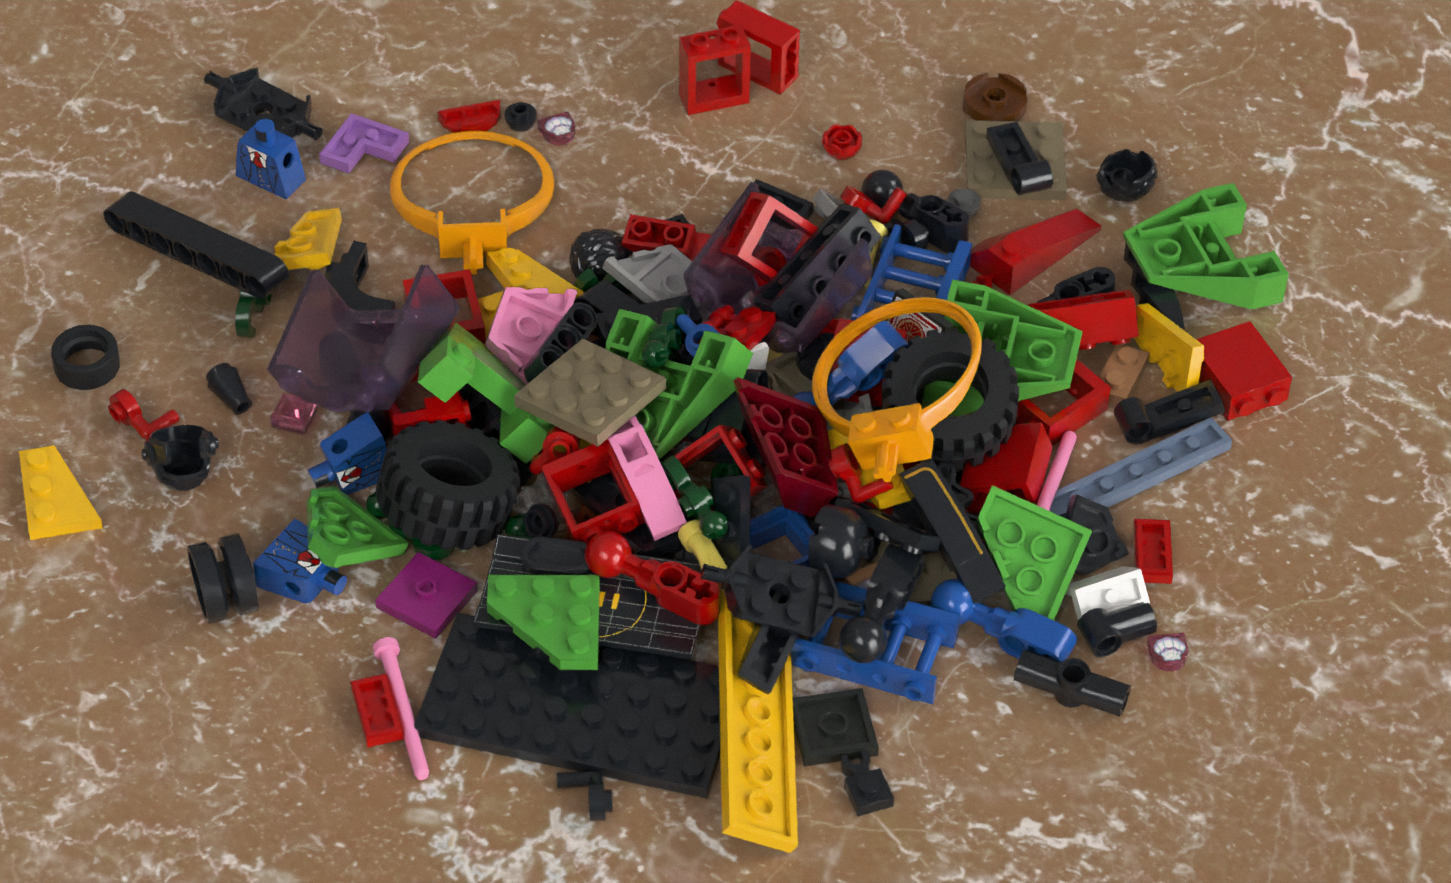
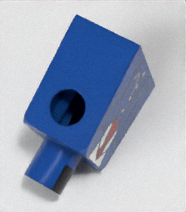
M261 119L257 121L238 141L237 177L284 199H288L306 181L296 141L292 137L276 131L272 120Z
M367 412L321 441L320 447L326 461L308 469V473L316 488H320L335 480L340 490L349 495L377 484L387 447L382 434Z
M295 518L253 563L256 587L305 604L312 602L323 589L336 596L339 595L346 586L347 577L338 572L339 568H332L323 564L319 559L320 557L308 549L307 526Z

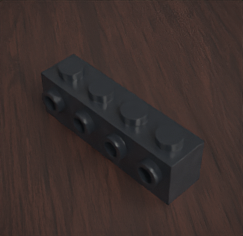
M840 204L753 299L754 304L761 311L775 312L777 325L774 329L794 335L806 325L808 318L816 309L828 301L830 294L835 288L851 275L853 268L862 258L872 252L873 246L880 240L881 235L860 208Z

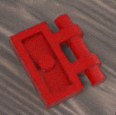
M730 305L715 309L710 314L709 321L701 323L713 326L722 335L734 337L750 351L777 325L775 312L761 311L760 308L750 307L743 309L738 315H734L735 311Z

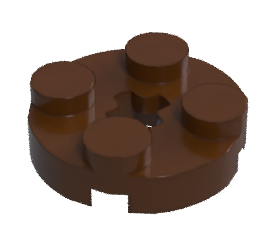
M988 73L980 74L972 78L965 86L963 111L976 121H1017L1026 112L1027 90L1020 80L1011 75L999 73L998 78H988Z

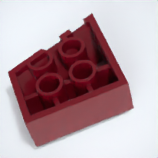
M737 377L734 380L741 413L783 507L814 517L824 505L828 504L839 494L836 477L833 475L828 463L829 458H832L826 419L817 406Z

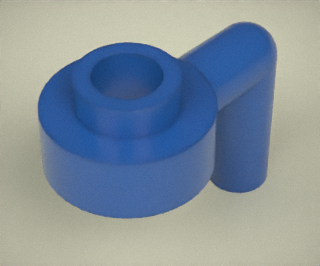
M681 314L676 318L677 326L687 335L685 346L693 357L699 346L697 343L703 337L705 330L720 334L709 324L696 325L685 314Z

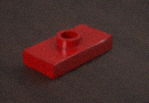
M1134 518L1135 568L1141 569L1145 583L1172 584L1173 564L1170 520Z
M387 673L350 681L351 692L367 748L403 740L404 731Z

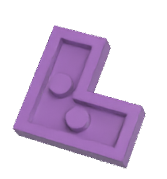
M351 113L319 154L320 164L350 173L365 153L394 163L408 145L409 133Z

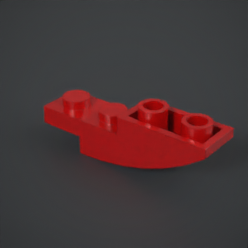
M630 214L621 242L623 247L637 252L641 250L652 251L657 247L671 244L712 278L723 280L725 273L754 278L752 272L720 252L727 237L696 232L695 225ZM760 242L757 243L753 253L756 250L762 248V244Z

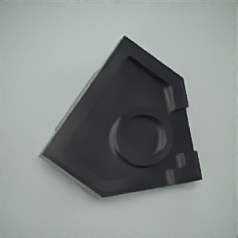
M1072 495L1066 513L1060 514V516L1092 530L1075 573L1081 576L1087 575L1102 566L1128 555L1129 553L1124 542L1120 541L1112 522L1114 520L1108 507L1080 495Z

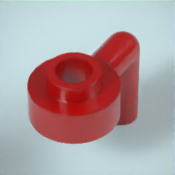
M850 185L845 187L840 198L844 201L843 204L858 207L864 214L869 215L881 224H887L907 193L901 188L896 187L883 208L877 206L870 197Z
M121 389L109 398L110 405L108 410L112 418L119 424L132 425L145 440L149 438L152 432L161 428L171 427L180 421L177 412L171 409L148 423L142 416L138 402L126 389Z
M559 427L549 430L543 442V449L534 455L529 467L531 473L539 475L542 473L541 466L578 451L580 448L579 437ZM563 445L567 451L558 452L554 446Z
M845 443L832 449V458L828 460L830 469L837 479L841 477L846 482L853 502L862 503L894 488L892 480L884 482L883 478L862 486L859 478L862 474L861 466L850 445Z

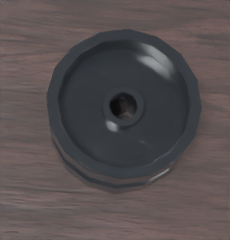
M239 533L219 537L217 543L218 562L212 547L204 541L187 546L188 560L196 593L204 618L208 624L227 619L228 603L226 595H229L233 609L239 615L259 611L253 568Z

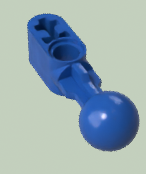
M882 321L876 324L840 356L838 360L839 367L828 376L827 393L831 406L840 399H849L858 390L867 391L873 388L884 378L887 364L893 361V354L900 347L904 346L908 349V342L889 321ZM804 391L793 396V398L817 406L813 392Z
M958 579L943 581L932 593L931 607L959 614V625L971 621L982 626L986 634L998 639V644L1004 652L1017 659L1020 658L1022 651L1026 649L1062 662L1068 659L1077 643V637L1071 629L1029 609L1018 608L1010 612L1001 607L991 608L980 602L973 603L968 590Z

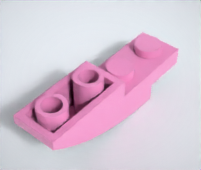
M634 415L613 433L608 440L638 499L654 541L679 531L687 521L642 424H639Z

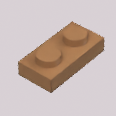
M1125 344L1114 347L1099 376L1100 379L1111 387L1110 404L1117 405L1122 400L1131 397L1148 364L1149 352Z

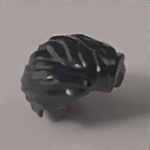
M1123 149L1109 154L1103 160L1096 177L1099 185H1101L1100 189L1105 195L1116 201L1132 202L1145 196L1152 189L1155 179H1157L1158 169L1154 159L1145 151L1136 153L1130 151V149Z
M592 229L578 235L571 245L569 257L571 271L577 279L585 270L592 269L598 278L597 283L603 280L608 273L603 269L607 258L615 256L616 260H621L629 257V250L623 247L621 243L623 237L619 233L608 229Z

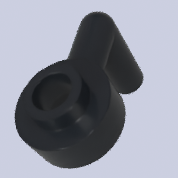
M893 218L889 223L883 224L888 230V235L891 234L895 224L901 226L900 242L902 244L923 249L927 248L929 232L923 223H919L915 219L902 223L898 219Z
M600 772L557 773V788L588 787L590 821H605V813L613 812L612 789L604 790L603 776Z

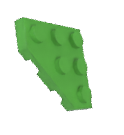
M992 485L976 522L990 557L1006 586L1003 589L1011 609L1015 611L1018 608H1026L1054 621L1092 530Z
M336 486L311 489L306 501L308 549L319 556L323 564L332 568H339L340 566L361 564L367 561L387 559L405 554L409 544L408 541L392 531L387 525Z
M488 575L487 613L496 620L502 619L513 627L515 635L533 649L536 647L541 649L549 656L550 662L560 670H598L600 575Z

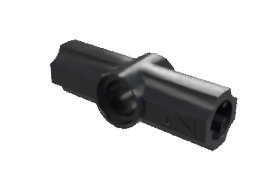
M1026 649L1022 651L1014 673V681L1054 694L1059 704L1065 707L1073 708L1084 704L1119 717L1124 712L1131 691V685L1091 672L1086 662L1080 659L1070 658L1061 662Z

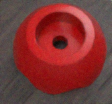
M834 124L828 131L823 133L822 146L829 156L837 160H847L854 157L861 149L862 135L852 125Z

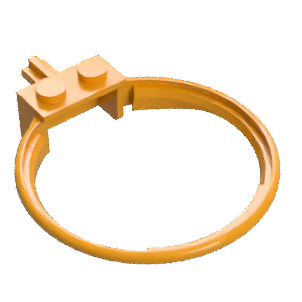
M465 131L442 135L415 147L395 167L390 179L389 188L392 203L400 216L413 227L439 240L440 258L463 257V268L470 269L471 274H477V269H483L484 267L483 257H486L487 252L507 248V238L509 235L531 224L545 211L552 199L555 181L547 160L529 144L500 133ZM482 139L501 142L525 150L538 162L543 179L541 189L533 198L508 210L507 216L505 209H500L501 222L444 224L443 211H438L437 218V213L415 205L403 194L401 178L406 165L414 157L427 149L430 150L436 146L453 141Z
M916 297L894 301L863 314L843 328L831 340L822 352L814 369L812 378L813 396L826 421L837 432L848 437V443L863 471L874 469V477L876 479L883 478L884 482H890L892 476L896 474L897 465L931 459L934 441L931 428L956 409L966 395L975 376L982 349L979 327L968 311L951 301L932 297ZM928 312L950 317L966 330L971 342V357L968 367L956 384L931 405L921 409V404L917 403L852 415L851 421L839 415L831 406L827 393V381L830 370L843 349L870 327L896 316Z

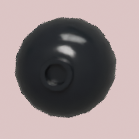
M824 505L814 523L821 524L818 535H810L809 567L819 570L823 563L828 565L833 579H843L852 576L862 567L865 559L869 560L874 550V539L869 537L867 524L858 513L842 506Z

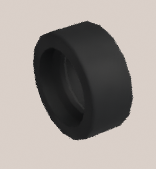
M91 324L78 325L67 329L56 337L51 346L54 372L59 381L70 388L79 390L98 388L112 380L120 368L117 341L111 332L100 326ZM83 349H95L105 353V356L99 361L89 365L79 366L66 361L73 353Z

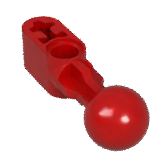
M613 531L600 532L594 535L587 543L585 561L588 568L595 575H600L602 578H614L624 574L634 579L637 587L654 595L661 607L695 624L709 625L718 619L720 614L719 586L716 582L700 579L701 573L674 561L660 563L654 559L643 560L632 554L628 541L622 535ZM674 584L676 586L669 587L667 585Z

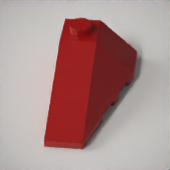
M1074 209L984 239L972 248L970 267L981 275H993V284L1011 295L1101 231V225L1079 209Z

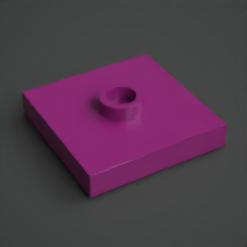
M417 552L375 599L377 609L436 639L455 618L456 614L476 594L478 582Z

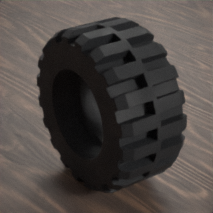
M947 328V333H939L938 329L927 331L926 337L923 339L916 335L908 340V349L904 346L900 347L893 354V361L887 364L884 372V380L882 381V410L917 404V394L926 385L942 379L959 380L968 367L971 357V342L968 334L958 333V328ZM989 338L982 341L979 364L971 386L982 396L984 403L976 412L967 417L953 420L943 419L931 428L934 437L931 458L936 466L942 461H950L955 465L956 470H962L963 464L969 462L972 467L983 463V456L985 454L991 458L1000 451V443L1006 444L1011 436L1012 427L1015 426L1019 399L1018 377L1015 368L1009 366L1010 358L1004 351L1000 350L997 353L996 343Z
M436 420L432 424H429L428 421L419 422L414 427L410 425L403 429L389 442L377 481L376 498L384 516H388L389 523L395 528H401L403 534L410 539L415 537L421 540V544L431 546V544L439 545L440 549L451 550L453 547H459L460 550H469L473 545L477 547L486 545L490 540L496 539L497 534L503 533L506 521L511 516L520 487L518 466L507 448H501L500 442L493 436L490 438L485 436L484 431L474 428L473 430L465 427V424L458 422L447 424L443 420Z

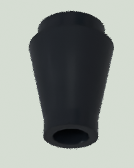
M221 363L208 372L206 376L208 389L231 408L234 414L240 415L251 407L252 402L246 393L236 367H231L229 363Z

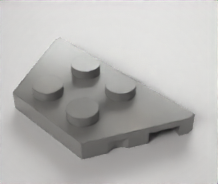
M671 244L657 247L652 251L641 250L633 252L631 258L616 260L615 256L609 257L603 265V269L644 303L691 294L703 318L702 322L709 321L710 314L717 309L716 305L721 294L722 285Z

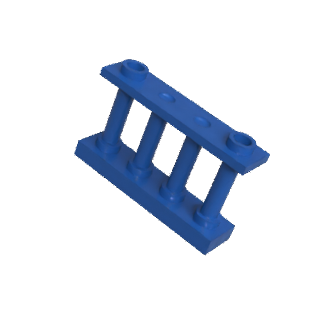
M895 224L890 237L884 236L880 248L881 258L861 305H855L853 308L851 320H855L875 309L877 302L883 304L892 302L895 292L883 290L887 279L934 290L937 295L936 298L947 300L952 279L965 281L971 263L972 243L959 240L955 252H949L948 255L900 243L901 226ZM899 256L943 267L946 274L945 276L939 275V277H934L893 267L896 257Z
M834 581L838 595L841 598L862 603L860 616L864 615L863 603L866 600L867 589ZM908 601L903 611L897 610L893 618L885 621L883 627L885 630L890 631L887 645L880 659L871 663L861 664L853 662L844 655L842 650L822 645L833 620L832 616L815 637H809L808 641L797 638L791 650L792 666L799 667L804 671H814L904 696L913 701L933 704L937 676L929 673L940 645L954 649L958 638L960 615ZM841 613L836 614V617L847 620L853 618V616ZM905 635L926 641L915 670L894 664Z

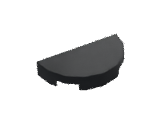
M820 333V337L809 340L807 337L799 344L796 353V366L801 374L812 381L818 359L833 339L834 333Z

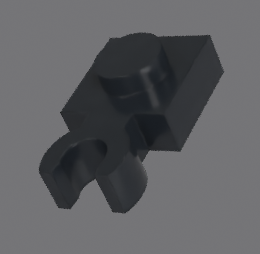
M865 749L860 750V764H852L849 762L847 755H842L841 771L847 777L844 780V788L857 817L893 807L894 796L881 768L870 771L869 753Z

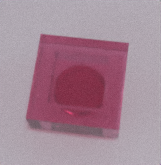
M283 393L270 417L271 427L304 435L317 412V402Z

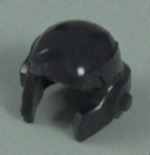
M177 425L165 427L152 432L149 438L144 441V449L141 450V456L143 460H146L147 465L152 467L157 480L168 489L188 491L200 486L208 477L212 456L216 454V449L219 448V442L211 431L201 426Z

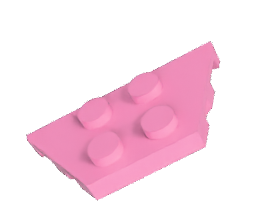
M506 287L484 346L527 385L528 382L524 376L525 366L556 323L573 305L577 291L567 289L564 294H549L547 288L525 290L523 288Z

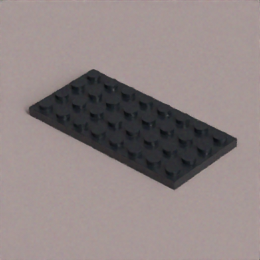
M462 613L456 614L414 723V728L418 731L420 738L579 772L598 771L603 777L707 799L721 754L719 666L672 656L598 645V670H560L550 662V658L538 647L533 649L513 632L473 627L474 616Z

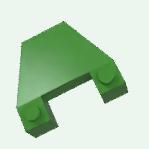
M1234 183L1203 189L1123 232L1125 242L1146 279L1151 284L1248 309L1283 303L1289 274L1276 252L1272 251L1237 259L1224 238L1241 234L1247 204Z
M952 279L947 300L961 306L974 318L979 327L982 341L989 338L996 343L997 353L1000 350L1004 351L1010 358L1009 366L1015 368L1018 377V401L1070 388L1083 331L988 286ZM944 316L946 320L953 324L952 328H958V333L967 334L966 330L957 321ZM942 379L926 385L923 408L941 398L958 380ZM970 385L963 400L949 415L961 416L976 412L982 406L984 400L980 393Z
M619 309L606 340L605 349L664 376L666 379V389L635 415L639 424H642L660 460L736 390L734 380L737 377L744 378L753 353L734 337L705 330L691 366L668 360L661 367H649L643 361L642 348L648 342L649 333L653 332L654 326L657 323L647 315Z
M455 323L420 362L418 383L445 403L466 383L471 385L501 408L499 444L527 464L534 455L543 449L545 436L555 425L515 406L514 395L525 387L526 384L487 349L484 343Z

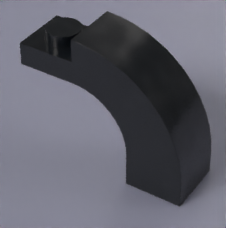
M353 241L348 253H343L340 263L331 261V264L327 265L325 284L328 310L334 323L347 336L363 344L385 349L397 325L395 301L373 297L359 289L369 268L367 243Z

